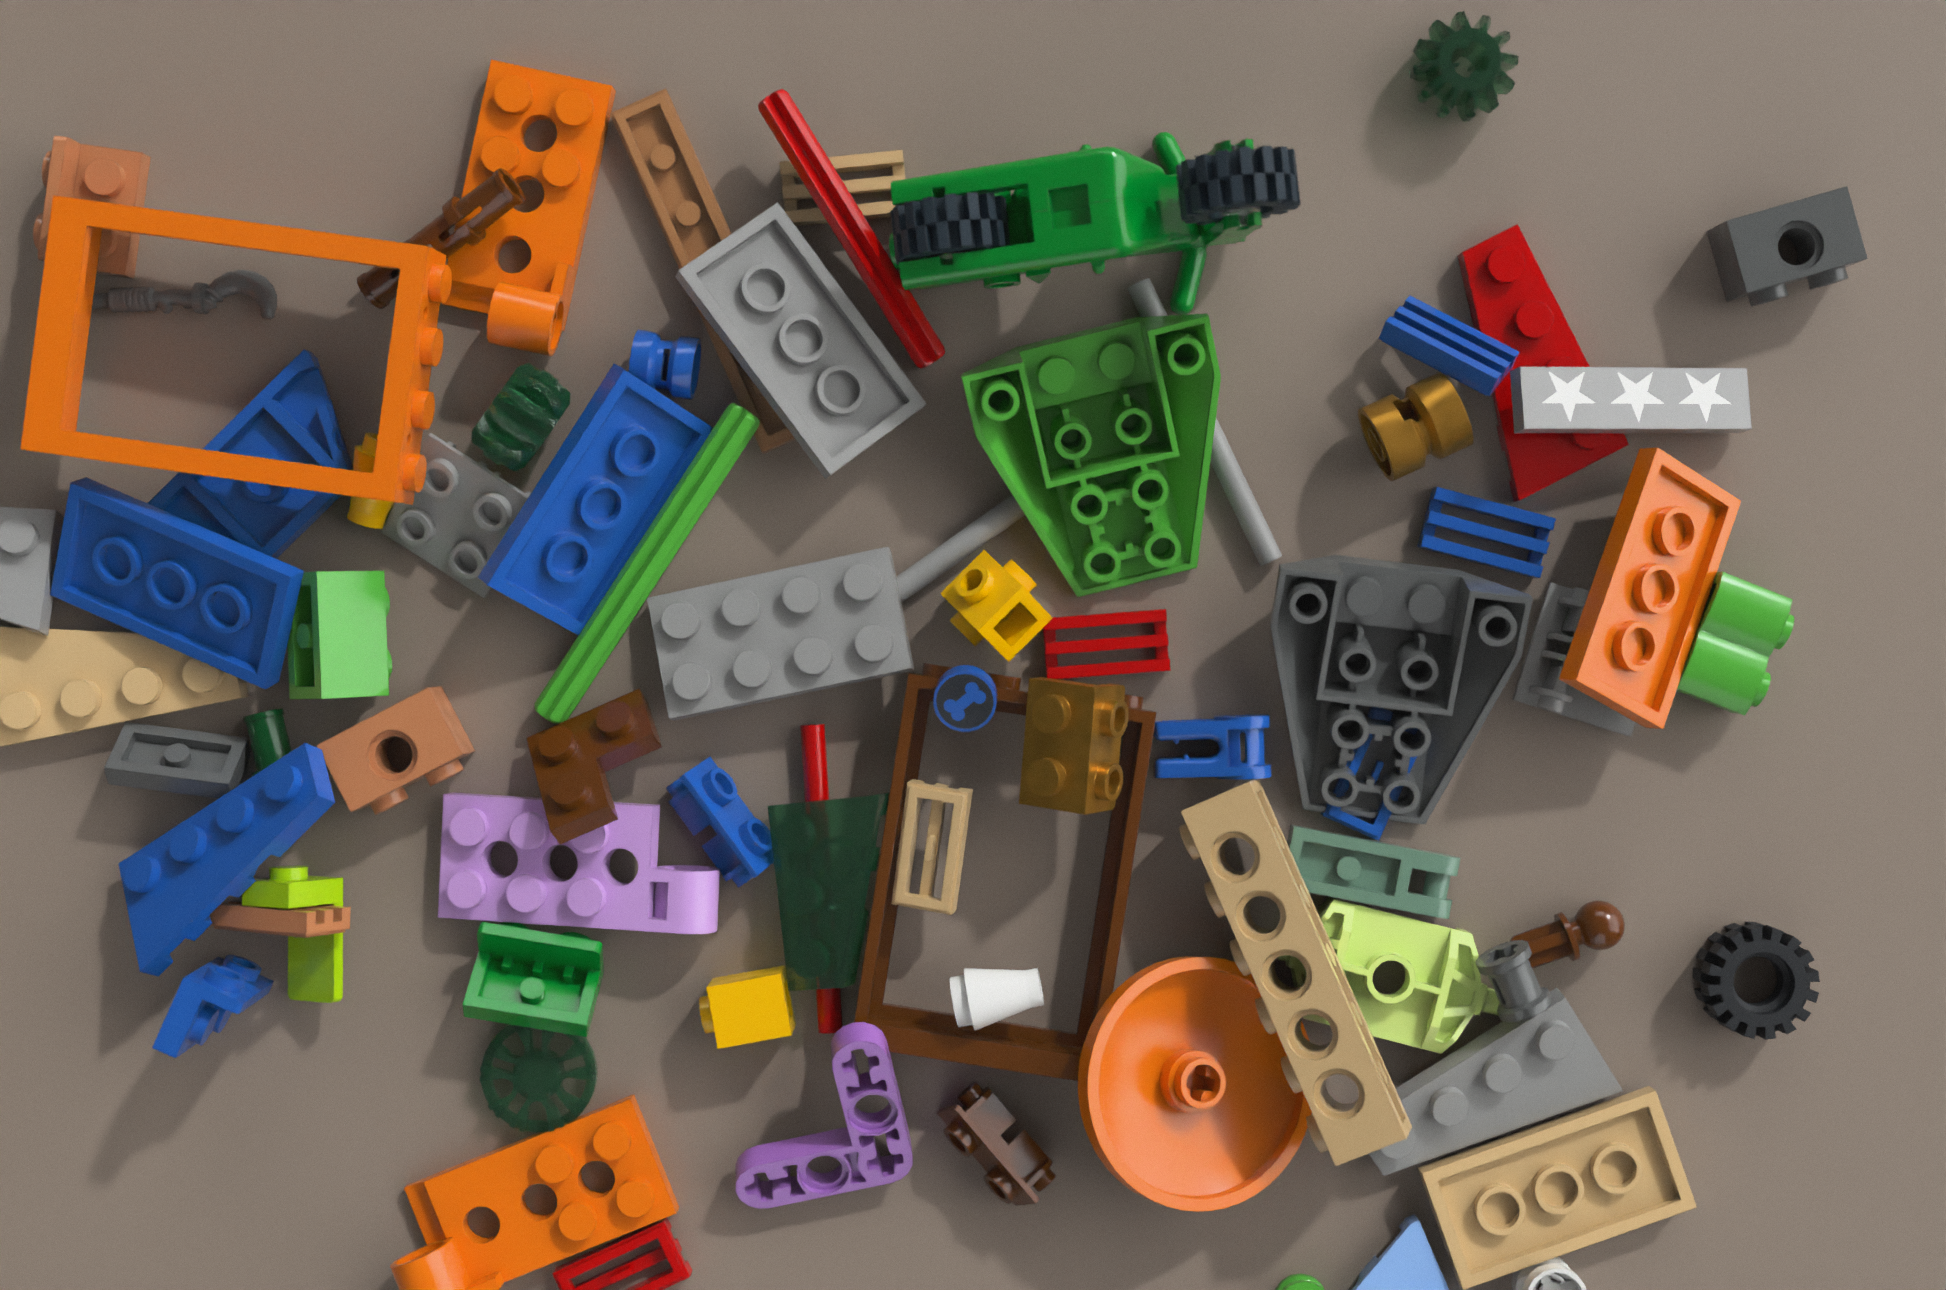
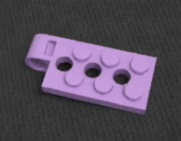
M469 793L443 794L438 918L674 934L715 933L718 928L720 868L701 865H662L657 867L660 805L614 802L618 820L561 844L572 849L578 861V867L574 876L569 880L562 879L552 871L550 866L551 853L560 844L550 832L542 798ZM499 841L509 843L515 849L518 856L517 867L509 876L497 872L491 862L492 849ZM619 848L630 851L637 860L638 872L631 883L618 881L610 871L609 863L611 856Z

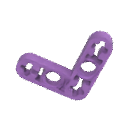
M854 1022L840 1028L831 1040L832 1071L847 1127L757 1145L745 1150L738 1157L735 1164L736 1194L743 1203L758 1209L773 1208L890 1184L901 1180L909 1173L913 1165L911 1137L887 1039L883 1031L878 1027L866 1022ZM856 1049L864 1050L865 1055L868 1056L869 1072L859 1075L856 1058L851 1051ZM868 1095H879L889 1101L883 1110L875 1113L863 1112L855 1106L861 1098ZM886 1134V1142L891 1155L880 1156V1152L876 1149L875 1136ZM819 1156H830L840 1162L836 1169L827 1173L815 1172L807 1166L811 1160ZM790 1165H796L797 1176H790ZM766 1172V1176L769 1180L760 1181V1177L757 1175V1173Z

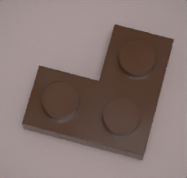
M640 689L526 738L550 832L561 845L618 820L605 772L662 748L649 703Z

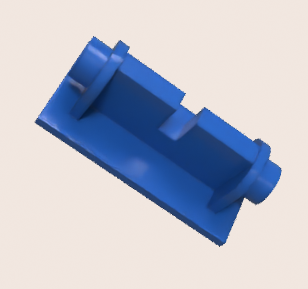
M708 757L666 787V790L672 796L668 803L674 808L693 836L709 825L717 833L715 837L701 847L715 866L720 868V873L726 882L732 879L739 888L752 878L758 876L782 856L774 844L773 836L768 827L761 820L753 816L737 794V787L733 779L727 772L718 768L711 757Z

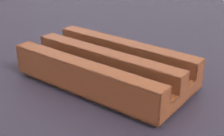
M228 901V903H221L210 914L212 921L210 926H214V929L308 938L343 933L346 929H350L351 907L317 905L285 909L242 906V901Z

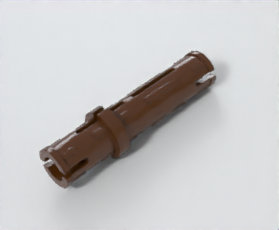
M499 168L490 178L481 185H478L462 199L452 197L442 206L443 213L403 243L424 246L431 244L433 249L447 255V259L467 243L476 245L486 236L485 229L513 207L524 202L525 195L512 175L506 170ZM479 206L482 207V211L454 233H449L450 228ZM374 266L368 272L357 277V284L360 291L371 304L379 309H383L397 295L400 270Z

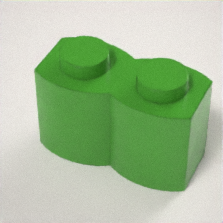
M1717 572L1676 691L1735 714L1746 715L1751 706L1757 707L1764 699L1771 681L1770 673L1766 672L1769 656L1774 648L1779 650L1786 644L1793 630L1794 616L1789 614L1793 599L1728 573Z

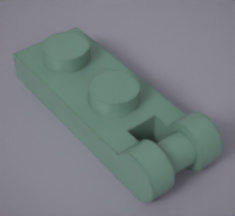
M1290 825L1287 844L1309 893L1449 919L1452 900L1447 898L1451 876L1458 875L1460 857ZM1412 868L1427 871L1422 893L1408 891Z

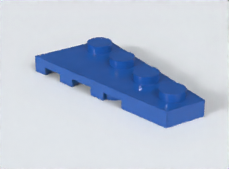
M303 743L118 863L140 972L159 977L174 962L170 953L184 939L195 941L212 924L209 915L229 895L239 898L255 882L253 876L258 867L270 855L281 857L335 803L322 749Z

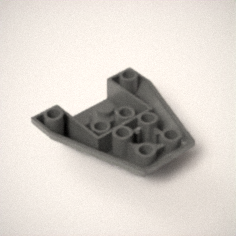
M1330 555L1279 564L1270 629L1303 810L1324 812L1328 803L1335 807H1341V811L1352 816L1375 818L1383 800L1386 808L1392 812L1389 820L1425 825L1521 659L1533 601L1532 596L1458 569L1342 555ZM1371 706L1385 708L1393 712V716L1390 721L1371 719L1367 716V713ZM1408 728H1418L1415 735L1409 734L1405 730ZM1369 734H1372L1373 738L1355 775L1346 766L1347 761H1353V749L1362 746L1367 741ZM1417 756L1410 773H1408L1410 757ZM1380 760L1384 765L1374 784L1375 779L1371 777V772L1376 761ZM1338 778H1344L1349 781V788L1342 797H1336V794L1333 793ZM1397 786H1404L1398 800L1393 801L1389 796L1390 792Z

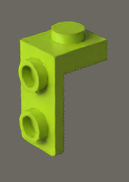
M308 866L269 867V878L255 879V882L242 894V906L285 909L317 905L343 906V877L308 876ZM343 933L308 938L288 936L289 999L333 1003L342 1000Z

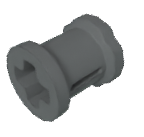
M1513 940L1497 945L1485 951L1476 960V966L1480 974L1488 975L1500 1002L1497 1013L1500 1020L1506 1023L1518 1022L1534 1017L1551 1005L1552 996L1548 988L1540 987L1529 962V958L1532 955L1531 948L1528 942L1524 940Z

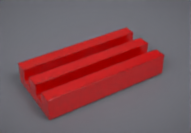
M1166 609L1053 617L1043 627L1046 678L1065 679L1171 671L1168 655L1169 641L1166 628ZM1153 622L1154 635L1056 642V629ZM1155 647V659L1058 666L1057 654Z
M664 1218L556 1267L552 1274L560 1290H601L667 1259L671 1268L624 1289L663 1290L689 1278L692 1274V1269L688 1260L685 1261L681 1254L682 1247L678 1239H674L672 1235V1226L668 1218ZM658 1238L661 1246L574 1286L572 1278Z

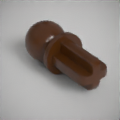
M1597 900L1583 905L1576 913L1575 919L1572 922H1569L1566 916L1560 912L1554 915L1553 922L1514 935L1510 941L1524 940L1528 942L1532 951L1529 962L1534 969L1568 956L1572 961L1580 959L1579 946L1583 944L1594 950H1606L1615 946L1624 934L1625 923L1621 912L1614 905L1606 901Z

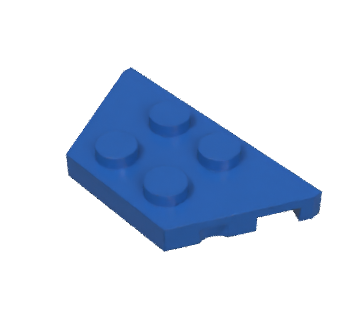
M306 349L297 355L203 448L204 450L353 470L318 358ZM178 472L148 504L277 559L341 495Z

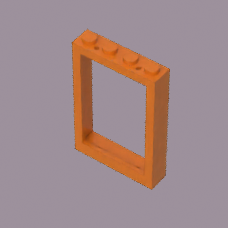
M53 195L20 450L413 505L415 492L419 493L422 490L426 478V458L424 455H420L423 429L428 430L430 428L435 411L434 394L428 390L431 368L439 364L443 351V333L440 328H437L440 303L447 302L451 291V268L449 265H445L447 255L424 245ZM102 229L399 269L373 473L76 432Z

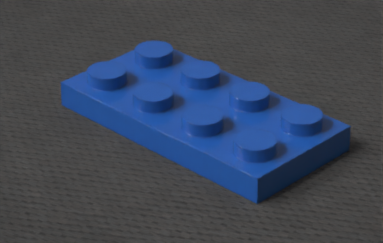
M613 364L478 578L489 587L579 635L709 436L713 427L631 373Z
M85 477L70 483L50 595L260 688L267 689L280 680L304 570Z

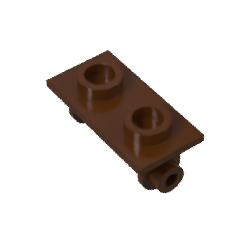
M973 1082L957 1097L964 1105L962 1108L958 1104L941 1108L936 1112L947 1125L943 1129L946 1138L964 1156L969 1157L971 1154L987 1172L984 1176L985 1183L1000 1200L1007 1204L1013 1202L1015 1206L1036 1204L1040 1199L1031 1187L1033 1186L1039 1192L1055 1179L1056 1174L1050 1169L1053 1161L1043 1152L1025 1129L1020 1130L1006 1143L1001 1135L1016 1119L989 1087L982 1089L977 1082Z

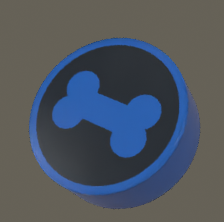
M971 665L956 666L947 670L939 678L933 697L934 710L940 721L947 727L961 732L975 731L985 726L993 717L997 704V689L992 678L984 670Z

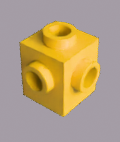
M985 550L940 593L958 611L949 621L975 647L985 638L1008 662L1053 618L1030 594L1037 586L1032 578L1012 559L1002 567Z

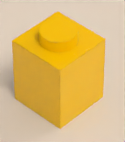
M785 965L713 978L706 987L708 995L699 997V1009L705 1034L715 1033L717 1049L792 1036L796 1027Z

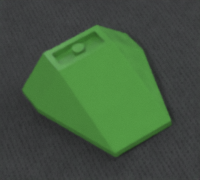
M1208 314L1135 317L1018 346L961 374L977 440L1077 597L1197 568L1221 381Z

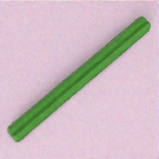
M731 403L727 406L534 703V709L546 720L554 724L568 720L758 429L760 420L741 405Z

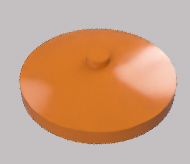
M1182 956L1163 960L1140 970L1123 982L1100 1008L1089 1028L1080 1057L1078 1070L1079 1108L1085 1131L1097 1156L1107 1170L1129 1190L1152 1202L1178 1210L1201 1212L1224 1209L1242 1203L1265 1189L1283 1172L1298 1151L1308 1128L1306 1118L1312 1114L1303 1091L1295 1094L1286 1080L1281 1065V1058L1287 1056L1277 1032L1271 1035L1268 1034L1260 1020L1255 999L1260 998L1261 995L1252 974L1244 976L1234 961L1206 956ZM1301 1021L1302 1034L1309 1041L1305 1027Z

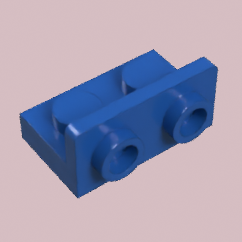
M226 955L225 959L220 957L213 959L183 977L152 1048L177 1058L195 1044L202 1046L212 1031L216 1033L222 1031L232 1012L240 1014L270 992L274 981L259 975L262 968L246 958Z

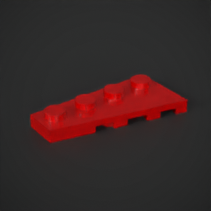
M1518 224L1463 251L1457 256L1473 327L1520 352L1512 370L1520 366L1590 367ZM1510 372L1492 393L1499 423L1496 428L1501 450L1505 451L1511 476L1509 485L1513 502L1520 501L1629 445L1624 433H1514Z

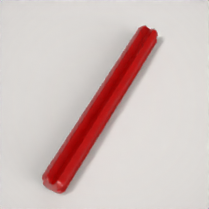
M779 89L766 96L758 104L759 112L913 362L918 368L922 369L938 361L944 356L945 347L910 290L903 288L899 272L895 269L891 259L790 94L784 89Z

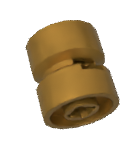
M1441 372L1406 387L1405 397L1402 400L1391 394L1358 409V419L1365 441L1378 467L1390 481L1425 467L1426 455L1431 454L1437 459H1442L1472 445L1474 441L1472 426L1465 407L1452 383Z

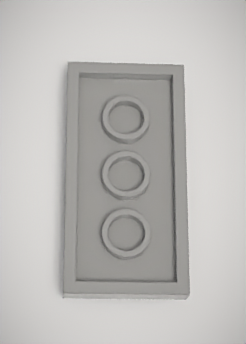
M778 202L678 270L675 278L825 479L927 405Z
M889 547L647 598L668 717L674 721L915 671L892 552Z

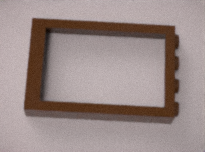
M923 663L922 674H908L854 1022L873 1024L883 1031L887 1039L889 1051L892 1053L1078 1081L1079 1062L1087 1033L1098 1011L1113 993L1157 712L1142 709L1144 697L1125 694L1124 701L1127 704L1129 716L1128 724L1123 734L1119 765L1123 771V785L1116 799L1115 807L1111 810L1077 1033L998 1021L975 1031L973 1025L958 1027L955 1014L883 1003L898 905H893L891 902L907 782L912 779L918 780L930 701H933L936 684L947 670L953 668ZM987 673L994 681L997 689L995 711L1026 716L1028 691L1020 690L1021 678Z

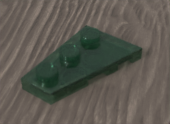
M890 793L781 803L767 806L788 991L845 988L855 984L868 911L864 907L870 873L876 871L880 851V848L876 847L881 816L887 813Z

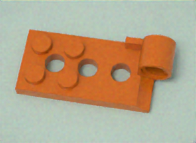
M492 59L490 61L461 199L490 178L499 168L506 170L512 175L518 184L526 180H534L541 183L544 189L543 202L536 210L520 212L513 207L485 229L486 236L476 245L467 243L448 258L447 265L451 268L452 284L449 298L446 303L442 304L488 315L487 340L491 344L546 356H553L558 347L561 333L565 331L611 117L610 113L612 112L616 94L615 89L611 85ZM539 120H547L554 123L557 128V138L551 148L542 152H535L527 148L525 133L532 123ZM479 206L455 225L454 232L482 211V207ZM513 240H521L528 243L531 250V259L528 266L517 273L503 271L499 263V254L502 247Z
M630 1095L406 1185L404 1190L427 1245L397 1259L390 1265L399 1290H499L504 1282L677 1214L680 1207L635 1095ZM591 1161L606 1163L614 1173V1186L603 1192L589 1189L582 1179L583 1166ZM533 1184L549 1186L557 1197L556 1210L544 1215L533 1212L525 1201L527 1187ZM476 1207H487L493 1210L500 1222L498 1234L492 1237H481L475 1234L468 1223L470 1210Z

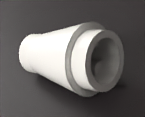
M964 968V975L950 977L951 997L958 1027L973 1025L976 1031L1032 1007L1044 1005L1038 968L1028 970Z

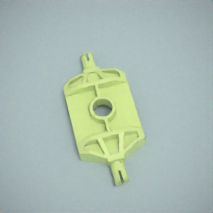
M1329 896L1317 910L1373 1037L1442 1054L1457 1041L1474 1014L1480 1016L1482 1011L1498 1015L1497 1009L1500 1002L1494 989L1488 988L1486 984L1481 983V974L1476 966V960L1479 955L1473 935L1470 932L1460 928L1452 929L1342 901L1339 898ZM1290 955L1278 957L1277 960H1285V964L1291 968L1294 987L1304 985L1306 970L1302 962ZM1397 961L1402 964L1405 970V980L1402 987L1391 994L1379 993L1375 989L1372 980L1375 969L1383 962ZM1318 1015L1302 1017L1306 1020L1330 1025L1327 1020Z

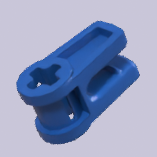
M1270 715L1214 716V719L1155 721L1153 737L1157 740H1173L1175 744H1178L1179 740L1211 739L1216 741L1219 747L1217 752L1211 756L1189 757L1187 753H1184L1183 757H1162L1156 759L1153 764L1154 778L1216 777V779L1240 780L1272 777L1271 764H1265L1264 728L1270 727ZM1242 732L1245 734V760L1241 761L1240 734Z

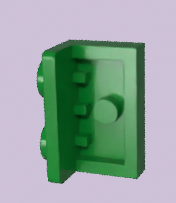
M481 922L477 931L478 954L462 1004L464 1017L587 1037L604 974L603 944L600 941L591 940L589 937L576 932L554 934L530 930L520 923L502 922L494 924Z

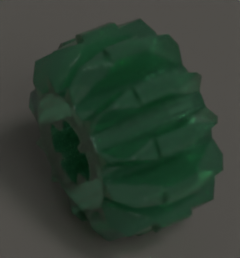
M1464 11L1457 12L1454 15L1450 26L1441 20H1436L1428 28L1430 39H1419L1415 44L1413 53L1422 62L1413 65L1409 71V76L1416 81L1428 82L1417 95L1419 102H1427L1434 95L1441 100L1436 110L1438 118H1445L1454 105H1456L1458 115L1463 122L1471 121L1475 117L1477 107L1490 114L1499 106L1497 94L1507 95L1513 89L1515 81L1505 72L1513 69L1518 64L1519 56L1500 51L1510 40V32H1499L1494 38L1487 33L1491 26L1490 15H1483L1473 28H1471L1469 18ZM1459 57H1465L1472 63L1467 71L1473 72L1467 78L1462 77L1455 71L1460 65L1459 62H1456Z
M529 362L519 365L472 429L471 442L483 451L484 456L497 465L502 464L513 472L524 468L570 405V392L559 383V379L545 369L540 370Z

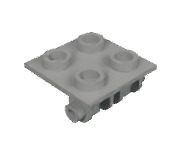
M430 433L420 450V455L425 456L427 464L424 486L419 493L415 492L413 505L395 502L381 532L478 595L486 598L491 587L480 580L478 576L531 492H522L505 481L503 475L498 471L491 472L487 469V464L480 461L477 463L457 450L456 444L448 441L446 443Z
M1549 582L1512 700L1631 737L1636 722L1559 680L1589 590L1577 587L1571 589Z

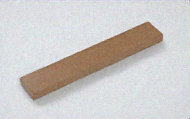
M665 88L610 113L679 269L731 235L730 228L667 89ZM698 309L740 405L756 415L760 420V425L754 436L761 452L765 454L796 440Z

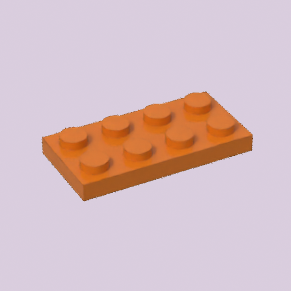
M1658 447L1640 448L1559 680L1645 728L1663 729L1741 500Z

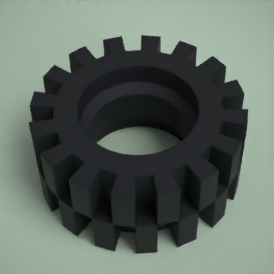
M1745 921V926L1736 923L1724 926L1727 933L1722 935L1714 932L1707 938L1713 945L1709 950L1700 947L1696 957L1703 960L1701 969L1693 968L1692 978L1700 982V988L1694 989L1697 999L1706 1004L1703 1010L1711 1018L1745 1037L1755 1039V1035L1765 1040L1775 1039V1031L1789 1034L1796 1030L1792 1024L1795 1018L1804 1022L1807 1020L1811 1013L1803 1007L1807 1000L1816 1003L1819 992L1810 989V983L1820 982L1818 970L1809 967L1808 963L1814 961V958L1810 951L1799 946L1802 943L1801 941L1774 927ZM1752 957H1765L1772 963L1776 971L1777 982L1775 989L1767 999L1761 1002H1744L1734 988L1735 972L1745 960Z

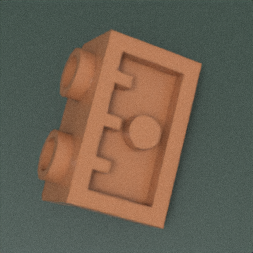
M55 135L52 151L46 153L42 163V181L46 187L43 213L37 216L33 229V240L35 247L38 249V259L43 262L45 261L53 195L144 208L151 157L143 152L80 144L69 137ZM102 229L96 274L134 279L140 234Z

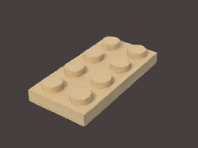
M1650 1086L1418 1167L1457 1282L1463 1290L1697 1208L1657 1092Z

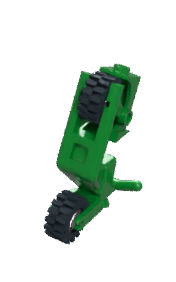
M1160 132L1154 136L1152 147L1162 168L1116 147L1092 148L1090 145L1084 144L1080 147V151L892 181V205L895 207L890 212L893 231L889 236L891 259L895 269H900L901 282L905 290L916 288L922 290L982 280L984 288L998 289L1021 284V274H1026L1027 278L1040 284L1051 274V268L1090 262L1093 271L1096 274H1101L1105 271V260L1182 251L1170 299V308L1177 315H1187L1194 307L1207 257V247L1245 242L1246 236L1256 229L1262 228V219L1269 218L1271 214L1281 215L1288 213V210H1295L1301 205L1295 150L1288 149L1285 146L1276 148L1260 146L1254 149L1253 140L1245 138L1239 141L1238 144L1231 145V140L1216 143L1214 148L1207 154L1195 156V159H1186L1175 137L1171 133Z

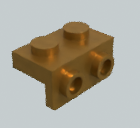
M1043 677L1029 678L1019 804L1083 815L1114 809L1116 799L1123 785V771L1119 765L1121 736L1126 730L1129 716L1128 707L1124 701V685L1113 683L1095 685Z

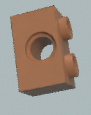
M442 686L428 687L316 745L317 748L322 749L326 766L350 812L370 806L375 815L409 799L404 788L423 778H426L431 787L464 770L460 759L475 752ZM395 737H400L407 741L412 749V761L405 771L395 768L388 759L387 749Z

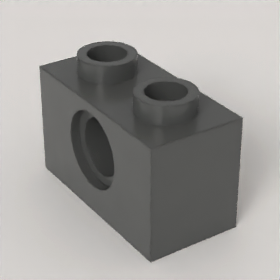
M1847 186L1730 219L1707 231L1726 302L1748 296L1751 307L1789 296L1786 285L1805 279L1808 280L1810 290L1848 279L1846 267L1868 259ZM1781 236L1788 238L1796 246L1798 255L1795 265L1786 263L1779 255L1778 242Z

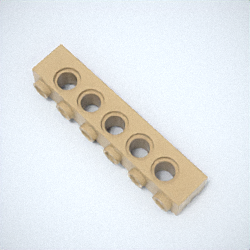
M1260 780L1249 781L1182 810L1181 813L1186 823L1179 826L1181 838L1193 860L1201 858L1211 880L1204 884L1207 898L1217 917L1226 916L1236 937V939L1230 941L1233 958L1240 972L1244 976L1252 974L1261 995L1260 998L1255 999L1258 1015L1268 1034L1271 1035L1277 1032L1287 1054V1056L1281 1058L1282 1069L1292 1091L1295 1094L1303 1091L1313 1115L1307 1116L1306 1121L1317 1149L1321 1153L1329 1151L1335 1166L1407 1139L1412 1125ZM1231 838H1241L1251 845L1255 858L1253 866L1249 871H1238L1227 862L1225 848ZM1264 896L1277 904L1280 910V921L1276 928L1265 929L1253 921L1250 914V906L1255 897ZM1290 955L1302 962L1306 970L1304 985L1291 987L1280 981L1275 971L1278 957ZM1318 1015L1327 1020L1332 1029L1331 1042L1325 1045H1316L1309 1042L1301 1031L1302 1017ZM1335 1074H1342L1351 1078L1358 1088V1100L1348 1104L1335 1101L1327 1091V1078Z

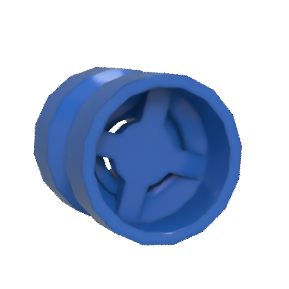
M638 329L632 343L628 372L653 389L668 390L674 398L692 400L695 396L700 372L701 339L681 335L675 341L665 340L657 332Z

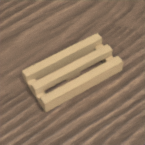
M903 150L828 157L837 173L892 168L893 176L842 180L850 194L891 191L892 181L906 179ZM779 162L785 213L794 225L804 226L828 223L819 208L798 210L797 200L810 199L812 196L804 184L795 185V178L799 177L791 162ZM892 201L857 204L865 219L891 217L890 212L895 207L892 205Z
M916 779L907 782L891 904L952 915L956 911L973 789L962 787L953 789L948 788L949 785L939 783L930 785ZM922 798L930 799L932 802L919 894L910 893L921 804ZM947 802L953 803L954 806L941 898H935L934 890Z

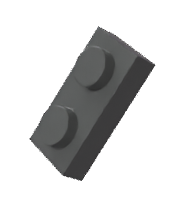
M125 722L104 766L107 782L111 785L219 799L239 785L251 756L249 740L246 737Z

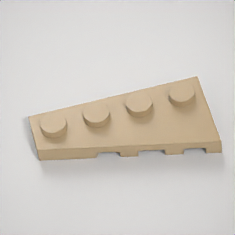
M0 626V747L249 697L245 680L138 633L49 629L48 636L22 627Z

